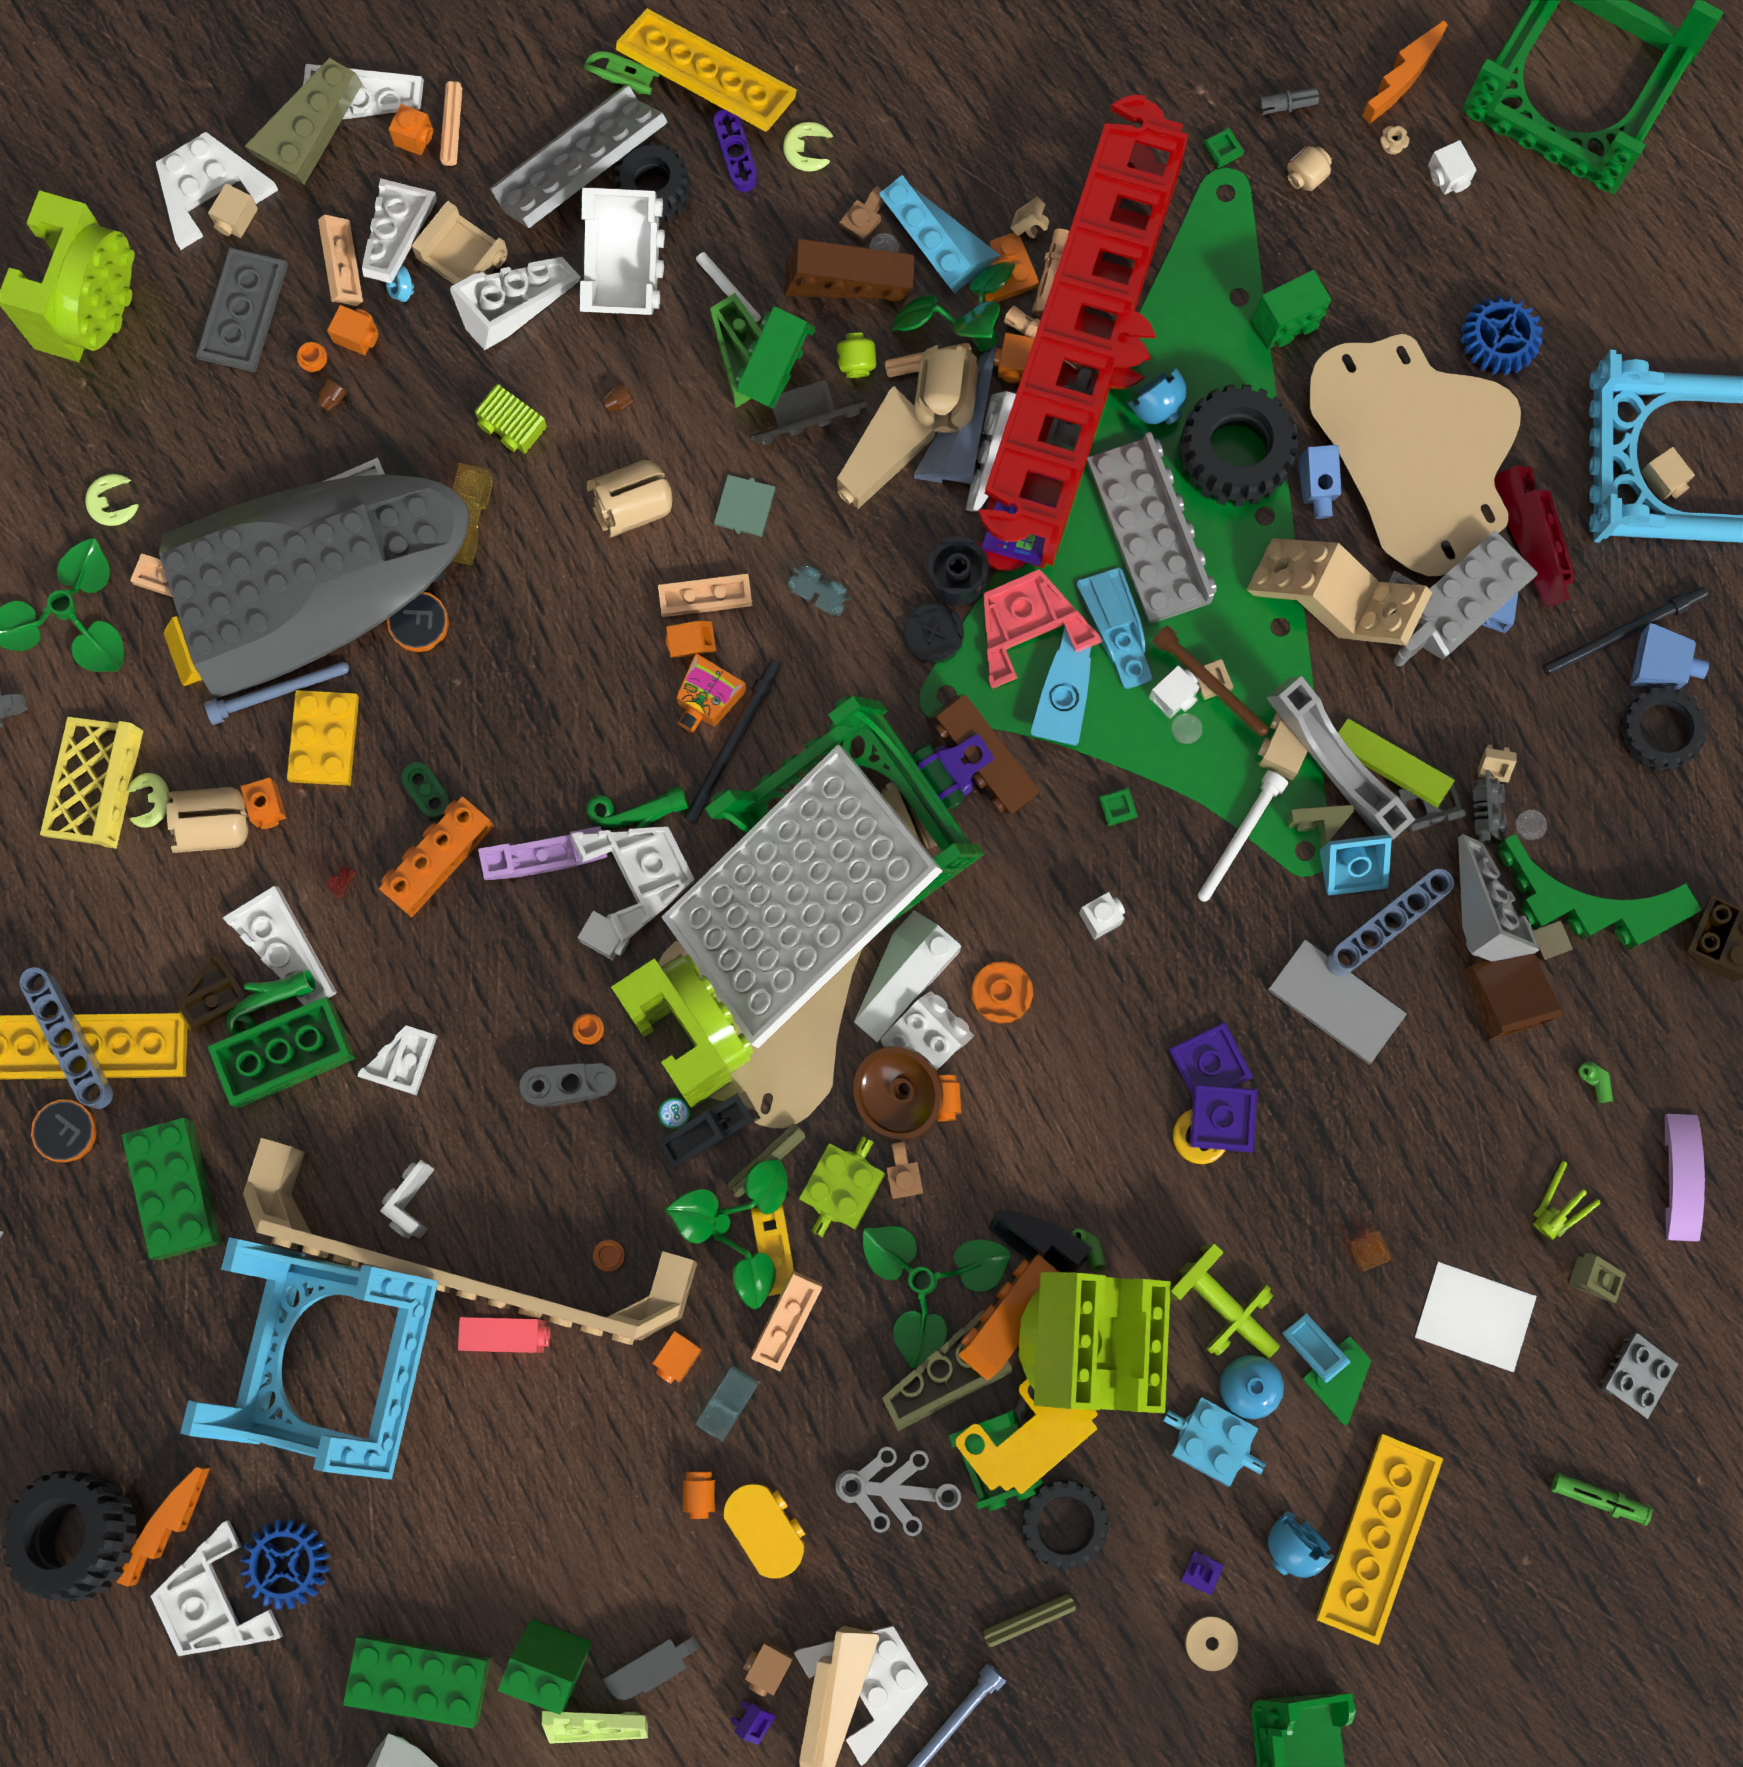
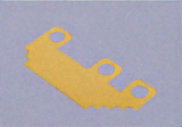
M1027 1379L1019 1386V1393L1036 1414L998 1447H996L978 1424L971 1425L956 1438V1446L990 1490L1001 1486L1005 1491H1009L1012 1487H1015L1020 1494H1023L1097 1430L1096 1425L1092 1422L1097 1416V1412L1095 1410L1034 1406V1401L1028 1394L1030 1383ZM978 1434L983 1438L985 1447L982 1453L974 1455L967 1451L965 1440L968 1435Z

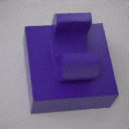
M1193 1550L1180 1581L1211 1595L1224 1565Z
M742 1701L740 1705L746 1710L742 1720L733 1716L730 1719L732 1724L737 1726L734 1733L743 1740L759 1745L776 1716L766 1708Z

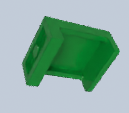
M1015 1409L977 1423L983 1428L996 1447L1021 1428ZM969 1427L949 1435L953 1448L956 1447V1438ZM970 1434L965 1440V1447L969 1453L978 1455L983 1452L985 1443L980 1435ZM962 1454L979 1501L975 1503L977 1510L986 1506L989 1512L1007 1505L1005 1499L1016 1496L1018 1501L1029 1498L1036 1494L1034 1489L1043 1484L1040 1478L1023 1494H1020L1015 1487H1012L1009 1491H1005L1001 1486L990 1490Z

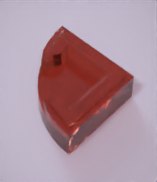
M347 866L341 867L338 877L332 876L325 885V888L341 898L356 871Z

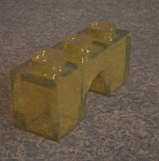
M462 463L458 465L452 490L469 507L470 521L467 536L462 547L453 558V562L473 564L479 541L477 531L479 515L482 508L487 509L493 485L489 469Z

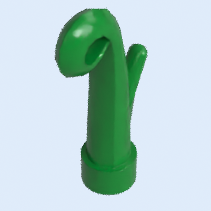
M679 785L667 789V792L615 815H613L614 808L611 800L607 796L596 795L587 802L586 814L595 825L603 828H617L638 823L635 827L636 829L647 828L661 817L672 812L676 813L688 809L689 807L682 786ZM599 803L604 804L606 807L604 816L598 815L595 811V807Z
M304 968L292 973L290 977L264 983H245L244 989L258 992L248 996L230 1010L226 1017V1026L229 1033L234 1036L255 1027L254 1020L248 1015L250 1012L295 996L303 997L316 991L315 980L310 971ZM237 1020L244 1022L247 1028L241 1029L237 1024Z

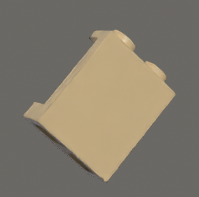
M449 201L444 204L411 245L415 257L454 285L476 273L484 272L485 275L491 274L495 268H500L504 264L508 253L504 240L501 238L493 239L459 215L457 207Z

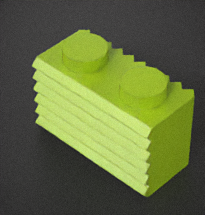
M499 384L495 385L475 410L476 417L479 420L477 422L478 426L490 435L493 432L497 433L502 437L501 442L513 452L519 449L524 454L527 453L528 449L531 448L547 427L542 415H539Z

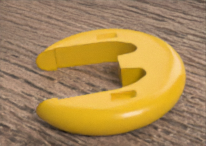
M1191 1109L1183 1113L1177 1119L1173 1128V1142L1178 1153L1187 1161L1195 1164H1208L1221 1157L1225 1150L1209 1149L1201 1151L1200 1148L1189 1147V1143L1186 1141V1132L1191 1123Z

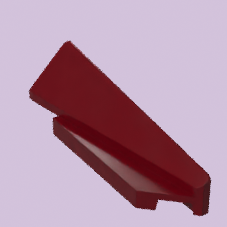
M1516 465L1496 474L1494 484L1508 511V527L1523 559L1538 573L1533 581L1544 605L1551 607L1569 600L1570 596L1566 586L1573 583L1575 575L1550 491L1536 489L1532 467Z

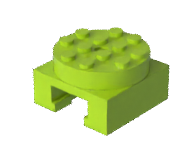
M39 190L26 224L36 237L45 240L53 251V256L42 283L26 279L21 271L9 268L0 289V307L35 350L79 362L84 349L92 351L100 349L107 343L113 333H118L121 329V316L124 308L129 306L132 300V290L129 287L134 251L130 249L124 234L101 227L85 203Z
M680 954L662 967L659 966L654 958L611 987L643 1037L654 1031L651 1026L652 1024L672 1012L694 1044L695 1048L677 1060L671 1055L661 1062L691 1109L734 1082L730 1074L751 1061L750 1055L754 1052L743 1033L736 1034L738 1030L733 1016L723 1001L718 1002L719 1000L716 997L713 986L705 975L701 976L698 966L689 954L685 957Z
M1041 1272L1040 1288L1030 1299L1021 1317L1019 1335V1359L1030 1385L1035 1390L1034 1406L1165 1413L1171 1281L1106 1277V1275Z

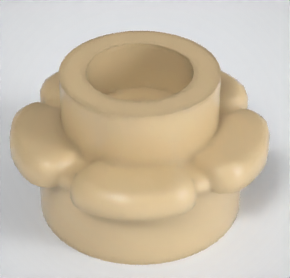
M1401 126L1386 127L1382 132L1383 136L1380 138L1382 148L1389 154L1400 153L1409 144V137L1406 135L1407 131Z

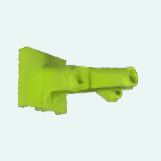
M1204 1244L1200 1248L1204 1253L1196 1263H1186L1178 1272L1182 1278L1175 1286H1170V1300H1181L1193 1288L1229 1323L1207 1346L1206 1349L1211 1354L1215 1353L1219 1356L1231 1343L1228 1338L1236 1330L1261 1355L1269 1359L1279 1349L1280 1344L1250 1314L1257 1306L1262 1309L1272 1299L1271 1288L1267 1284L1263 1285L1242 1308L1207 1272L1224 1252L1215 1244Z

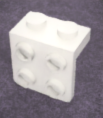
M930 991L918 999L881 1038V1043L884 1047L897 1045L914 1049L924 1055L937 1071L957 1050L967 1044L974 1035L969 1031L968 1024L963 1019L956 1017L948 1009L945 1000Z
M422 1160L417 1164L413 1162L408 1166L402 1175L404 1181L397 1190L392 1188L382 1200L384 1207L380 1210V1212L392 1220L389 1226L408 1239L411 1236L420 1239L428 1230L427 1227L404 1210L434 1171L433 1167Z

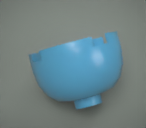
M1177 368L1171 369V376L1168 377L1164 372L1137 391L1140 397L1136 401L1132 397L1128 399L1126 403L1140 420L1148 424H1158L1165 421L1169 425L1182 416L1180 409L1186 404L1188 390Z
M1244 1355L1237 1357L1225 1366L1220 1375V1396L1228 1410L1240 1418L1256 1420L1266 1417L1277 1409L1283 1398L1284 1383L1281 1373L1273 1362L1262 1356Z
M1286 1511L1275 1522L1269 1532V1552L1274 1558L1272 1564L1283 1575L1290 1573L1295 1577L1302 1578L1314 1576L1328 1565L1334 1558V1555H1327L1330 1546L1309 1523L1304 1521L1302 1526L1293 1520L1297 1515Z

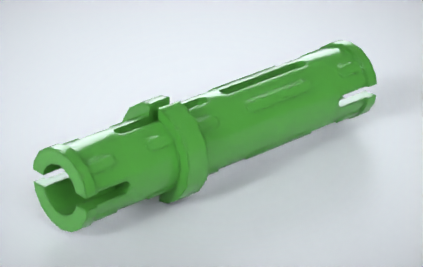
M1559 1472L1554 1477L1551 1491L1554 1493L1557 1492L1582 1503L1608 1511L1609 1515L1614 1518L1621 1516L1641 1523L1644 1526H1647L1651 1519L1652 1506L1626 1498L1622 1492L1612 1493L1589 1483L1565 1476ZM1574 1488L1597 1495V1498L1574 1491ZM1610 1500L1616 1502L1618 1504L1629 1507L1630 1510L1623 1509L1621 1507L1607 1503L1606 1501Z

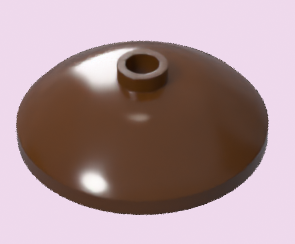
M897 1045L880 1048L862 1061L855 1074L853 1095L856 1107L867 1125L877 1133L892 1139H911L927 1131L939 1117L943 1105L941 1079L932 1063L918 1051ZM903 1083L909 1086V1093L903 1089Z

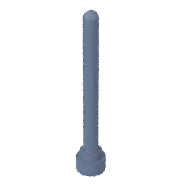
M340 662L226 702L223 699L218 701L215 698L204 702V706L211 724L216 725L224 722V718L229 717V713L346 674L349 671V665L346 662Z
M986 1663L979 1672L981 1676L977 1679L979 1683L907 1767H925L988 1692L992 1694L995 1689L997 1691L1000 1690L1007 1681L1005 1677L991 1664Z

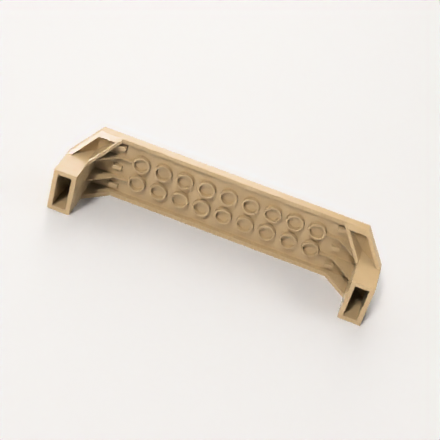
M263 1138L260 1139L243 1196L256 1232L273 1237L271 1242L273 1244L296 1250L298 1245H303L302 1252L327 1258L329 1253L335 1254L333 1261L358 1267L359 1262H363L366 1266L437 1280L436 1290L449 1293L450 1288L458 1289L456 1296L479 1302L481 1296L489 1298L488 1305L510 1310L512 1305L520 1307L518 1313L541 1319L542 1314L551 1316L549 1322L571 1328L573 1322L582 1325L580 1331L597 1336H602L603 1331L613 1333L611 1340L633 1345L634 1340L642 1341L682 1318L697 1262L662 1251L650 1295L608 1317H604L312 1234L292 1196L305 1152L292 1146Z

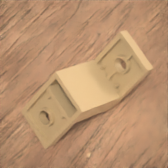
M1272 538L1266 548V552L1247 588V591L1253 596L1297 600L1338 638L1398 645L1408 644L1432 594V591L1423 585L1379 582L1339 543Z

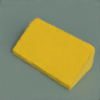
M177 616L172 617L164 630V636L181 684L187 686L202 680L193 664L180 619Z

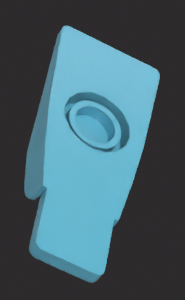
M1116 568L1077 581L1076 586L1094 629L1099 634L1102 640L1101 643L1111 662L1115 664L1123 688L1129 689L1150 682L1152 675L1144 655L1145 640L1143 630L1122 569Z
M1066 627L1064 628L1060 649L1056 652L1042 690L1031 728V735L1076 746L1079 743L1087 700L1091 647L1076 652Z

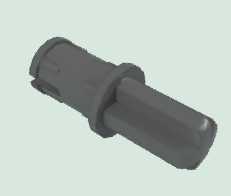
M1316 87L1296 91L1285 89V92L1259 96V101H1261L1259 102L1262 115L1286 110L1290 113L1295 108L1318 104L1319 93Z

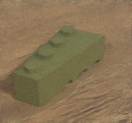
M329 58L245 147L254 157L305 185L361 88L362 82L354 71Z
M983 1310L964 1328H961L940 1349L930 1355L916 1370H913L882 1397L883 1403L897 1431L1012 1373V1367L1007 1360L1002 1369L987 1381L958 1356L965 1346L961 1342L964 1336L972 1327L978 1329L982 1322L978 1318Z

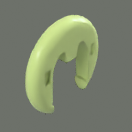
M803 122L795 125L788 131L783 142V151L788 162L793 167L802 171L810 172L824 168L829 164L830 160L803 157L797 153L804 152L805 141L799 138L803 136L832 138L831 132L825 126L816 122Z
M107 474L96 479L88 488L85 497L86 509L89 515L96 522L107 526L120 525L130 520L139 507L138 504L114 512H104V509L110 506L107 498L100 497V495L107 489L123 483H129L131 480L119 474Z
M144 773L137 776L127 789L129 792H134L137 789L153 787V792L148 794V802L155 803L154 808L149 813L129 818L133 824L142 828L158 824L167 813L166 803L170 802L167 794L169 789L166 782L154 773Z

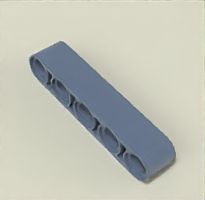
M1435 869L1424 876L1341 942L1327 957L1326 963L1329 971L1336 976L1350 974L1448 895L1454 886L1452 875L1444 869ZM1431 880L1437 881L1440 884L1441 892L1435 891L1431 887ZM1407 899H1414L1419 905V910L1409 907ZM1384 917L1392 918L1396 923V928L1388 927ZM1361 935L1369 936L1373 941V947L1364 945L1361 941ZM1338 953L1348 956L1350 965L1346 966L1340 963Z
M32 967L25 970L20 977L21 990L76 1098L80 1103L95 1109L106 1107L113 1098L112 1088L56 978L40 968ZM43 976L44 985L41 989L34 991V981L38 977ZM56 1003L58 1006L57 1014L52 1018H48V1008ZM70 1030L72 1039L70 1043L62 1046L61 1037L66 1031ZM84 1058L86 1061L85 1069L80 1073H76V1062ZM98 1085L100 1095L96 1100L91 1101L89 1099V1091L93 1086Z

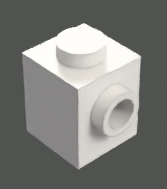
M1460 140L1435 151L1428 164L1434 184L1437 187L1440 186L1444 195L1451 191L1457 193L1469 187L1477 170Z
M1178 665L1152 689L1149 698L1171 719L1180 709L1186 712L1198 700L1195 697L1200 688L1197 685L1198 680L1189 670H1183Z
M1108 892L1083 906L1079 915L1095 940L1120 926L1125 919L1123 917L1125 910L1117 897L1112 898Z
M593 911L580 932L578 939L582 944L613 961L616 954L619 956L623 954L629 939L621 943L610 921L611 914H608L607 918Z

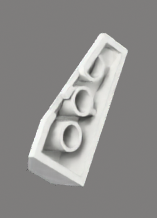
M563 257L532 262L528 264V267L515 270L507 267L501 268L499 273L485 275L484 272L476 273L451 286L450 291L465 329L486 350L513 334L578 283L581 277Z
M914 910L894 931L854 1023L878 1043L959 954L961 945L939 925Z

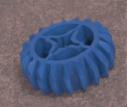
M1498 295L1495 296L1493 301L1487 297L1483 300L1482 305L1476 304L1472 312L1467 314L1465 318L1466 323L1461 328V332L1464 333L1461 343L1467 345L1464 349V354H1473L1471 364L1479 361L1482 363L1480 366L1481 371L1485 370L1486 367H1490L1491 374L1494 375L1500 369L1504 376L1508 375L1510 370L1517 373L1521 370L1522 366L1527 367L1531 363V359L1535 358L1539 353L1538 348L1542 344V338L1539 336L1543 332V327L1536 326L1539 322V316H1530L1533 311L1532 307L1526 310L1522 308L1523 300L1518 301L1517 304L1513 303L1512 295L1507 297L1505 302ZM1494 318H1504V320H1497ZM1506 328V331L1504 333L1505 337H1502L1501 341L1497 343V340L1500 337L1499 333H1501L1503 329ZM1482 337L1487 340L1489 347L1483 341ZM1505 350L1510 353H1500L1499 351Z
M282 1519L275 1521L274 1529L269 1523L263 1525L264 1535L260 1532L252 1534L253 1540L257 1545L246 1543L244 1546L247 1551L251 1552V1556H242L240 1559L243 1563H249V1568L240 1571L242 1576L248 1574L251 1576V1580L244 1584L245 1588L255 1585L257 1589L252 1593V1597L256 1599L264 1594L262 1605L268 1606L274 1598V1607L277 1610L283 1607L284 1601L288 1609L295 1608L296 1599L301 1605L308 1602L306 1592L313 1597L319 1593L313 1583L324 1585L326 1582L324 1577L318 1575L319 1572L324 1573L330 1570V1566L321 1565V1560L330 1557L329 1552L320 1554L318 1549L326 1545L325 1540L316 1543L313 1541L319 1533L316 1529L305 1534L308 1529V1523L302 1522L296 1530L295 1519H289L286 1528ZM283 1536L293 1538L298 1543L296 1546L291 1547L290 1550L285 1551L279 1546L275 1547L271 1541ZM305 1550L308 1553L310 1563L307 1577L304 1575L305 1571L300 1565V1559ZM264 1551L266 1552L265 1556L270 1562V1569L265 1577L261 1568ZM293 1555L288 1563L291 1572H289V1569L277 1573L283 1564L281 1559ZM282 1577H286L291 1582L295 1581L299 1587L293 1591H281L272 1585Z

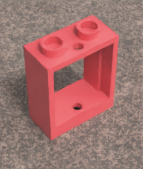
M460 1317L459 1351L544 1353V1346L550 1345V1327L545 1326V1320Z

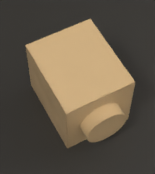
M225 183L208 214L214 223V228L220 233L227 236L233 234L241 238L258 208L251 195Z
M1674 447L1651 461L1641 472L1643 478L1661 501L1671 495L1674 499L1682 495L1690 488L1687 483L1695 476Z

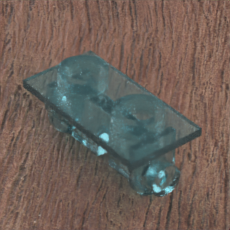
M808 565L805 568H794L793 571L798 573L799 576L793 575L788 583L793 593L809 602L812 600L815 592L819 594L814 605L832 616L834 614L840 616L845 609V606L841 604L842 601H849L853 598L846 594V587L835 581H831V583L826 582L820 578L822 574L818 570Z

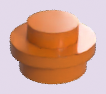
M308 342L303 344L298 350L297 361L305 371L316 372L325 366L327 353L322 345Z
M591 1013L582 1014L574 1021L573 1035L580 1043L591 1045L597 1043L602 1038L604 1025L597 1015Z
M614 1240L601 1241L593 1251V1261L602 1271L612 1272L617 1270L625 1259L623 1247Z

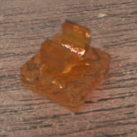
M1380 1230L1348 1243L1361 1272L1392 1260Z

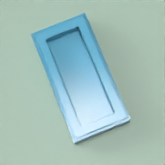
M1307 1313L1282 1333L1283 1337L1325 1383L1350 1364V1360Z

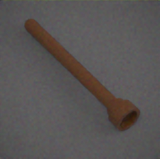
M1166 625L1151 642L1160 651L1164 650L1166 653L1170 651L1258 735L1264 736L1267 734V725L1178 643L1180 639L1176 637L1177 632Z

